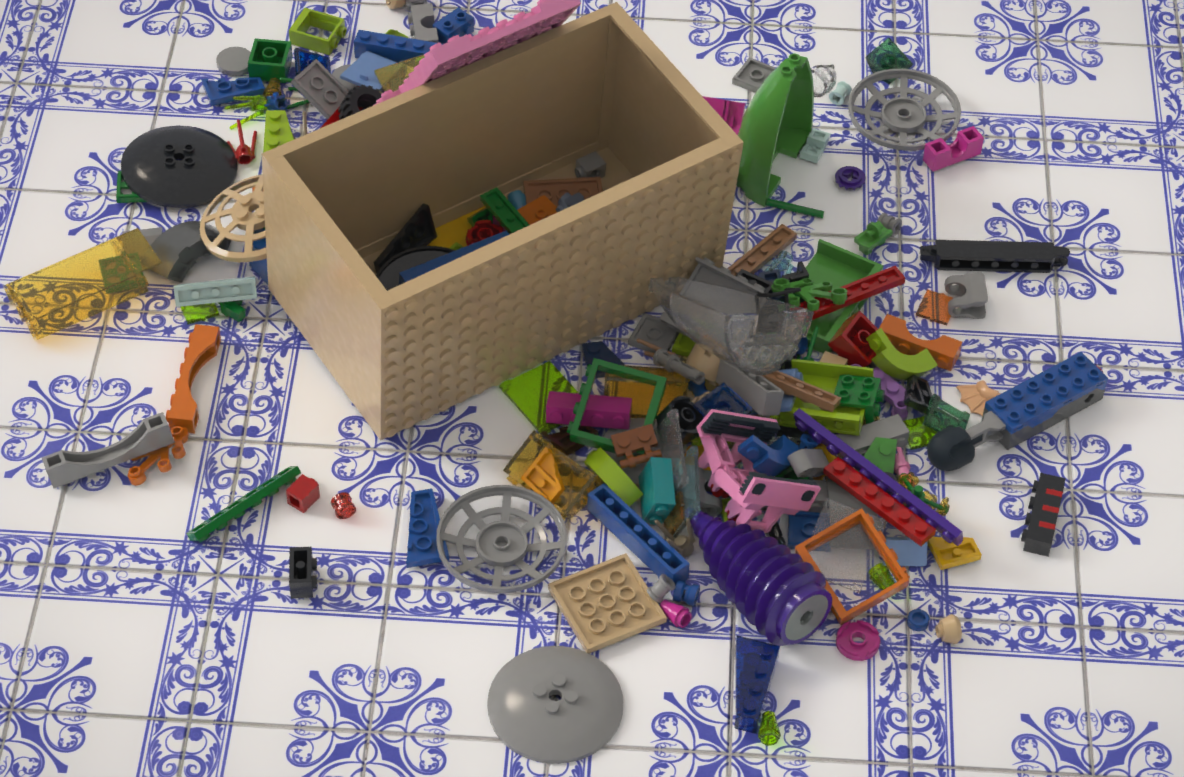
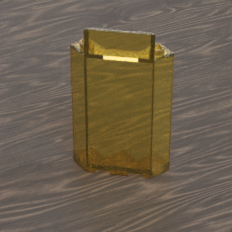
M136 228L2 286L10 303H14L22 322H26L33 340H39L148 292V281L144 275H141V272L155 267L162 262L141 231Z

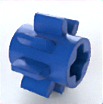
M274 92L272 96L266 97L268 101L265 106L268 110H285L287 112L286 107L289 102L285 98V94L279 96L278 92Z

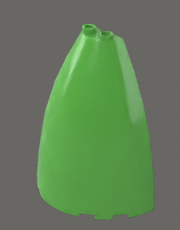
M796 53L790 54L789 58L782 61L769 74L749 103L738 132V136L744 143L736 185L745 192L747 198L763 207L766 206L768 198L772 197L781 183V177L771 174L774 159L778 153L797 159L807 142L808 135L812 131L814 86L811 67L807 57Z

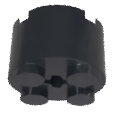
M678 396L657 415L658 428L666 443L686 445L699 434L696 427L706 414L700 404H694L690 401L692 398Z

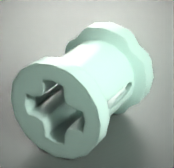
M845 81L838 82L836 89L830 92L829 100L835 105H842L845 97L849 96L852 91L851 86Z

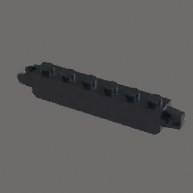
M935 240V245L920 246L919 254L920 260L934 262V267L938 270L1050 273L1053 270V266L1060 267L1068 263L1067 257L1070 251L1066 247L1054 246V242Z

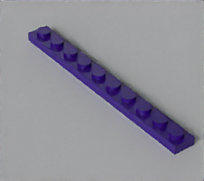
M800 408L794 413L795 425L800 431L808 432L816 443L825 445L833 456L838 455L843 461L854 467L862 475L941 533L942 538L946 542H953L957 546L962 543L963 531Z

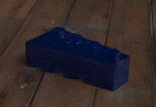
M736 635L735 729L757 734L778 664L780 646Z

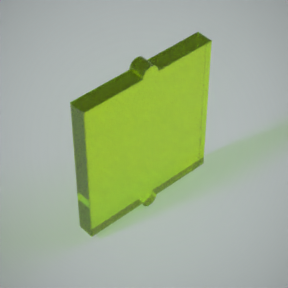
M215 303L180 306L187 324L219 316Z
M934 414L903 421L910 431L908 445L911 450L927 447L932 437L940 432L942 428L938 425Z

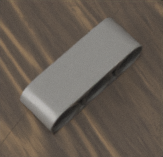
M801 449L787 457L797 477L824 475V467L829 464L822 449Z

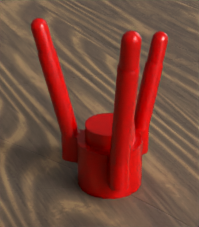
M238 119L237 129L240 145L235 151L230 141H227V143L232 148L237 161L240 164H248L252 159H255L257 131L253 133L250 148L244 143L242 126Z

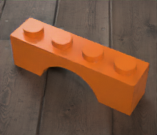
M890 314L885 316L879 329L882 328L892 345L903 354L916 355L927 348L939 368L952 371L960 356L962 341L946 335H942L934 340L916 338L908 331L906 320Z

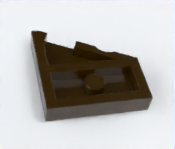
M568 426L559 428L558 433L548 434L547 431L540 433L541 440L565 456L586 446L570 441V433H567ZM580 426L579 428L580 431L598 435V431L591 426Z

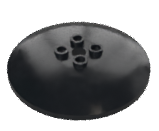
M181 125L160 127L143 133L127 146L121 159V174L128 188L147 202L170 208H190L212 202L223 190L233 185L238 168L234 152L225 140L210 131Z

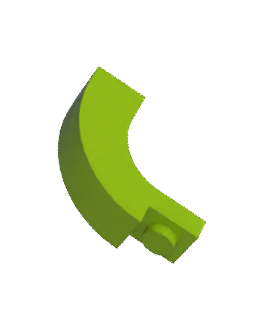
M882 328L866 338L871 349L876 353L872 361L879 369L891 377L901 380H908L913 374L921 377L938 365L927 348L916 355H905L899 352L892 345Z
M602 448L590 452L586 457L587 459L583 461L629 507L643 495L634 482Z

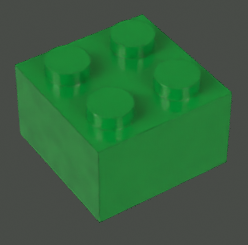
M255 38L248 60L249 78L260 77L262 81L286 83L279 79L281 77L288 78L293 59L291 41Z

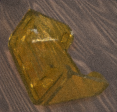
M533 430L503 469L508 475L506 479L515 486L519 483L524 488L532 490L521 477L545 446L549 447L552 450L565 487L564 492L553 505L559 511L563 520L565 518L570 520L587 505L588 493L604 482L592 471L587 470L585 467L583 468Z

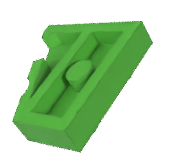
M875 437L863 457L883 472L893 474L897 439Z

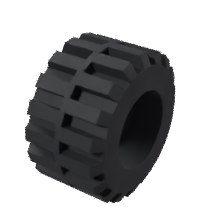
M365 85L355 86L353 90L351 89L340 104L338 110L340 113L339 119L360 112L358 107L367 109L377 103L376 100L381 98L380 90L377 88L375 90L370 85L368 87Z

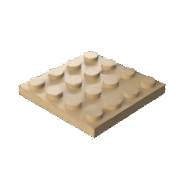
M627 553L548 584L549 592L585 652L589 654L667 621V617L659 604L647 593L648 587Z

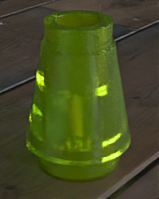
M883 563L876 564L868 572L870 580L881 590L895 583L889 568L884 566Z
M766 711L762 714L758 738L762 744L772 746L778 742L781 733L775 713Z

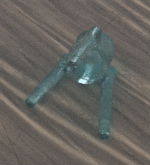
M787 251L779 252L776 259L772 261L765 271L772 272L776 268L780 271L786 270V274H790L794 268L791 264L793 256Z

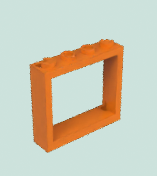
M862 508L794 548V553L800 555L803 562L810 563L814 571L821 572L809 552L860 524L897 580L893 585L848 611L845 610L826 580L825 589L832 596L830 610L840 625L857 617L909 585L908 578L910 576L907 573V569L899 565L897 554L892 548L889 549L887 547L885 536L880 530L877 532L873 525L875 522L872 516L870 517L868 513L866 514Z

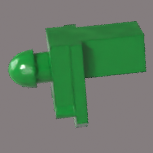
M243 300L218 302L221 307V313L226 317L229 316L237 322L242 321L246 317L245 308L241 307Z

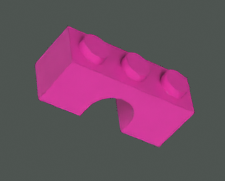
M972 126L958 131L956 139L950 145H947L942 138L925 143L923 161L934 172L980 155L984 137Z

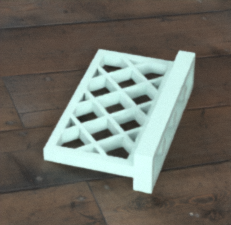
M255 276L177 284L173 287L176 307L257 298Z

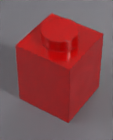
M302 474L286 489L287 503L305 513L320 498L319 484L315 479L308 478Z

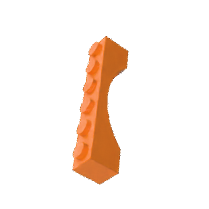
M195 324L193 332L189 334V347H186L184 351L185 361L180 364V378H177L175 381L176 391L175 394L171 395V408L166 411L165 418L169 423L170 430L175 426H184L188 429L189 433L195 434L199 414L197 404L191 395V387L199 370L209 360L217 356L221 343L220 328L218 326Z

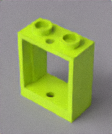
M304 8L289 29V39L292 45L330 55L338 47L341 38H344L346 35L345 20ZM310 26L332 33L328 39L307 34L306 32Z

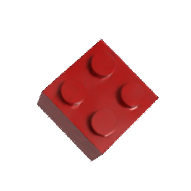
M858 311L845 320L828 345L838 356L848 359L847 365L858 364L861 367H866L872 362V358L876 356L866 338L877 331L878 328L861 311Z

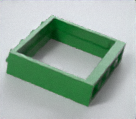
M594 358L592 365L588 364L585 376L588 378L586 383L581 385L579 395H582L580 402L575 404L573 414H576L574 422L570 421L567 433H570V441L597 449L602 448L604 451L615 453L611 439L579 430L597 371L655 386L643 426L652 424L654 427L665 392L667 378ZM641 450L638 452H634L632 454L633 456H638L645 453L644 450Z

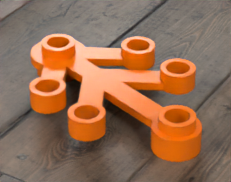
M175 426L170 430L175 443L131 459L136 461L142 457L149 456L140 466H134L129 469L127 476L132 485L136 486L144 483L147 478L145 471L159 458L160 460L157 465L160 472L170 471L172 465L169 460V448L173 445L175 446L171 452L175 459H181L186 455L183 447L189 435L186 427Z

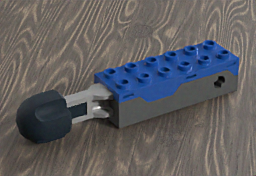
M1079 352L986 401L980 423L966 430L959 426L956 428L949 426L936 433L927 446L928 458L931 464L939 470L953 471L971 463L975 457V448L985 442L999 441L1009 450L1102 400L1108 377L1099 366H1096L1082 352Z

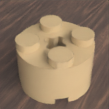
M696 342L685 363L705 374L703 377L708 380L707 382L718 387L719 384L716 383L720 359H729V357L723 353L722 355L719 354L715 348Z

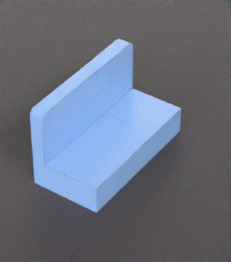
M885 537V544L889 549L892 548L898 556L897 562L900 566L927 565V542L919 546L909 537Z

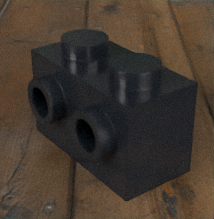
M312 546L290 547L289 587L291 599L313 598V589H317V575L313 576V571H317V558H313Z

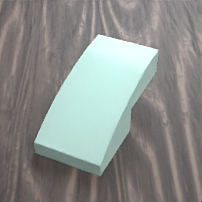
M813 128L807 137L805 146L800 151L799 158L818 163L828 144L831 133Z

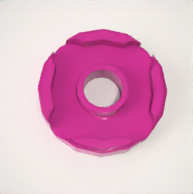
M857 620L851 623L849 621L839 628L836 634V646L842 655L851 660L864 661L871 659L880 648L879 632L868 622ZM853 638H862L864 642L856 643L853 641Z

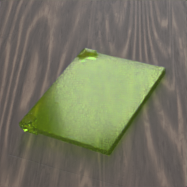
M550 361L511 380L508 379L499 385L502 392L539 433L543 431L550 433L551 430L563 425L546 423V404L549 391L579 394Z

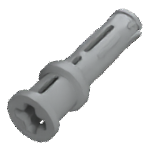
M663 348L655 352L653 363L656 366H663L670 373L676 372L697 385L704 382L705 377L703 376L705 374L680 361L677 355H671Z

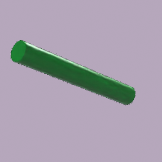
M768 198L766 206L822 219L825 212Z

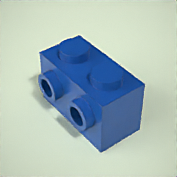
M458 7L434 23L432 28L437 29L438 42L445 44L453 36L459 35L462 37L466 34H472L474 32V17Z

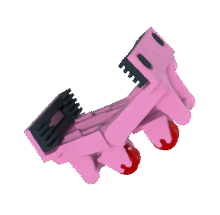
M711 409L696 427L705 450L698 460V465L704 469L707 467L711 468L712 473L708 486L711 487V492L715 497H732L725 508L728 520H734L736 526L748 524L752 529L769 533L782 514L795 515L800 510L809 511L821 490L815 481L805 479L793 480L759 473L753 469V463L738 452V446L752 435L767 445L773 439L775 433H778L777 430H781L777 420ZM726 441L736 442L731 451ZM740 462H742L744 469L734 468ZM768 506L761 522L752 521L753 518L762 514L761 508Z

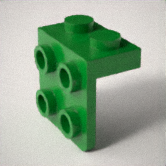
M842 374L839 376L834 395L841 397L839 406L865 408V422L869 424L875 422L876 416H880V402H884L885 391L881 390V378Z

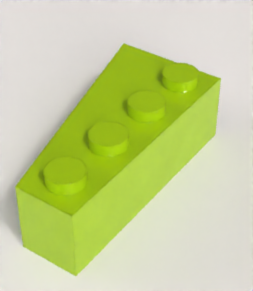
M266 110L263 153L294 140L285 110Z

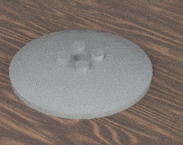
M539 647L514 657L496 674L488 693V717L498 738L509 749L522 757L549 764L569 763L593 755L613 738L622 720L623 694L614 673L595 656L572 647ZM559 695L561 699L554 701L550 699V696Z

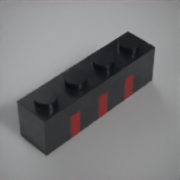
M1040 473L1039 481L1034 480L1032 493L1036 494L1035 497H1030L1028 509H1032V512H1027L1024 525L1028 526V530L1023 529L1021 542H1025L1023 551L1049 557L1066 478Z

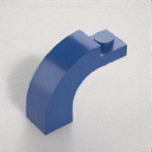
M752 435L738 446V452L753 463L755 471L772 477L778 476L790 467L791 464L787 457L798 451V445L784 435L769 446Z

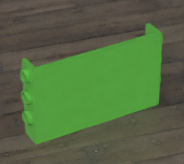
M819 239L817 252L806 266V270L809 273V278L813 279V285L823 281L832 282L833 289L883 270L884 265ZM868 298L808 321L802 327L797 326L793 328H798L799 334L807 337V347L809 348L814 329L818 326L819 330L813 349L823 354L825 351L831 353L833 350L828 345L830 340L846 319L861 310ZM785 304L779 305L782 315L784 314Z

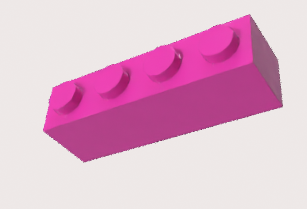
M549 391L546 404V423L569 425L570 421L574 422L576 414H573L576 402H580L582 395L578 393ZM590 395L580 426L629 430L632 416V398Z

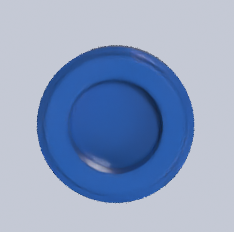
M914 609L909 612L907 625L910 629L920 632L926 630L929 626L930 617L926 611Z

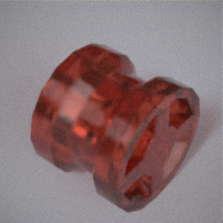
M338 493L331 499L330 503L333 509H335L337 518L347 519L355 514L356 507L352 503L349 493Z

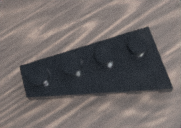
M424 203L373 262L376 274L382 265L396 254L411 248L427 246L437 238L429 205Z

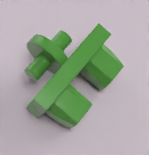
M880 221L876 223L871 222L867 225L866 230L854 237V242L859 245V251L868 255L872 252L873 248L883 245L886 239L892 236L893 231L885 228Z

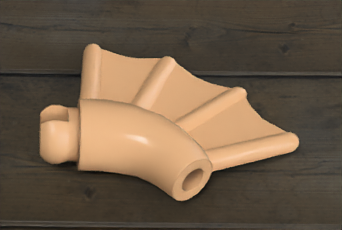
M984 380L977 382L976 385L956 386V389L961 393L960 402L965 403L969 407L970 413L983 416L986 401L1001 394L999 391L989 388Z

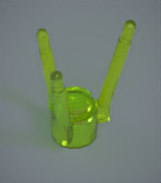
M261 95L234 96L233 100L250 101L224 107L228 110L249 106L252 112H256L240 120L242 125L257 116L264 115L263 111L267 110L265 106L267 102L265 97ZM237 123L233 124L229 128L231 130L236 128Z

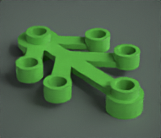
M779 278L774 280L771 286V290L774 293L784 291L785 288H801V291L796 292V294L800 295L807 302V309L811 311L819 309V300L814 299L812 296L831 299L836 305H842L847 300V290L841 287L832 289V282L823 281L813 285V279L804 278L795 282ZM793 293L788 294L789 306L792 308L799 307L800 297L795 296Z

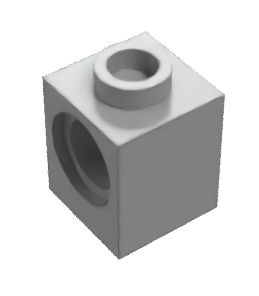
M596 151L576 160L575 175L577 178L605 177L606 163Z

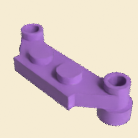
M853 364V365H851V366L861 367V366L858 365V364ZM876 367L874 369V377L881 378V390L885 391L884 400L893 407L891 416L899 414L902 421L906 422L908 417L907 406L904 405L906 389Z

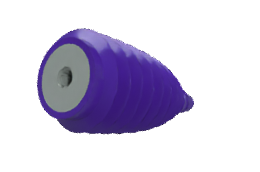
M691 508L687 511L685 517L690 519L694 534L699 538V546L703 550V558L709 566L711 576L717 580L719 588L726 592L728 600L736 605L737 610L745 615L747 621L756 626L758 632L766 636L771 644L776 646L798 644L809 638L820 628L832 606V596L825 589L826 578L824 574L814 571L810 563L803 562L800 555L791 553L788 546L779 545L776 538L766 537L762 530H752L748 524L736 526L734 520L722 522L720 517L714 518L697 508Z

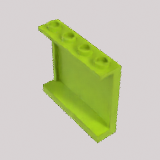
M799 359L791 360L792 369L797 368L799 372H802L804 382L834 394L839 376L842 374L874 377V368ZM796 397L791 411L780 412L779 415H776L779 426L797 428L794 413L800 408L830 432L860 436L865 418V408L838 406L833 412L821 410L819 406L812 403H805Z

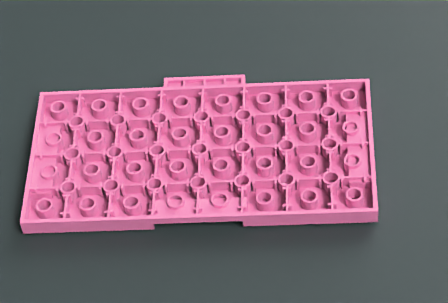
M539 0L537 2L538 5L533 7L531 12L526 14L524 11L520 12L510 21H507V19L501 20L496 23V27L491 29L489 26L479 30L475 36L471 34H466L462 37L456 35L448 39V43L443 45L441 43L434 44L429 48L430 51L424 54V58L419 61V65L413 68L414 71L408 74L409 77L403 81L404 84L400 85L399 89L394 92L390 89L382 93L381 98L376 100V104L561 26L580 6V0Z

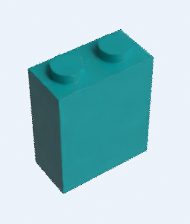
M650 457L638 476L639 489L643 493L640 497L642 519L646 523L656 525L655 520H659L661 524L664 523L676 503L671 458Z

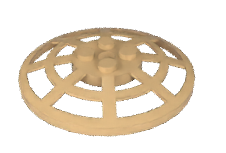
M263 174L243 179L226 188L212 200L203 213L200 221V235L206 248L216 257L238 263L259 261L267 258L266 248L253 251V241L266 238L265 231L254 234V230L265 227L264 193L262 191ZM255 187L252 193L244 196L239 194L244 190ZM231 199L236 200L232 208L223 210ZM221 200H223V202L218 207L217 212L210 215V213L216 207V205ZM231 215L233 221L224 228L221 224V217ZM215 220L216 228L220 234L211 242L206 235L205 225ZM236 227L246 231L245 235H236L230 232ZM225 238L232 241L245 242L244 252L227 251L218 246Z

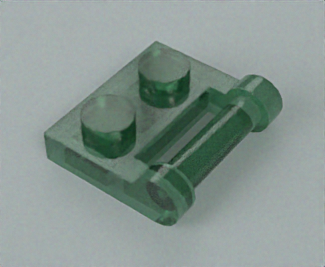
M934 393L929 400V406L922 424L936 432H940L949 426L955 428L959 426L965 430L970 414L966 411L962 412L940 399L939 395Z

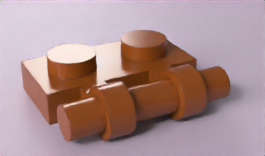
M652 424L611 435L616 456H626V459L619 461L621 469L627 467L630 469L635 468L638 464L648 462L650 457L662 458L660 449L656 451L651 450L652 447L658 446ZM644 450L645 454L633 456L632 454Z

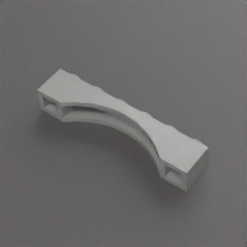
M161 412L143 419L129 435L110 446L85 452L60 450L42 457V461L53 488H57L159 448L166 447L175 443L165 415Z

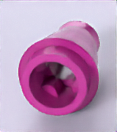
M667 599L660 603L659 606L664 614L676 627L684 628L691 621L692 613L689 612V608L670 602Z

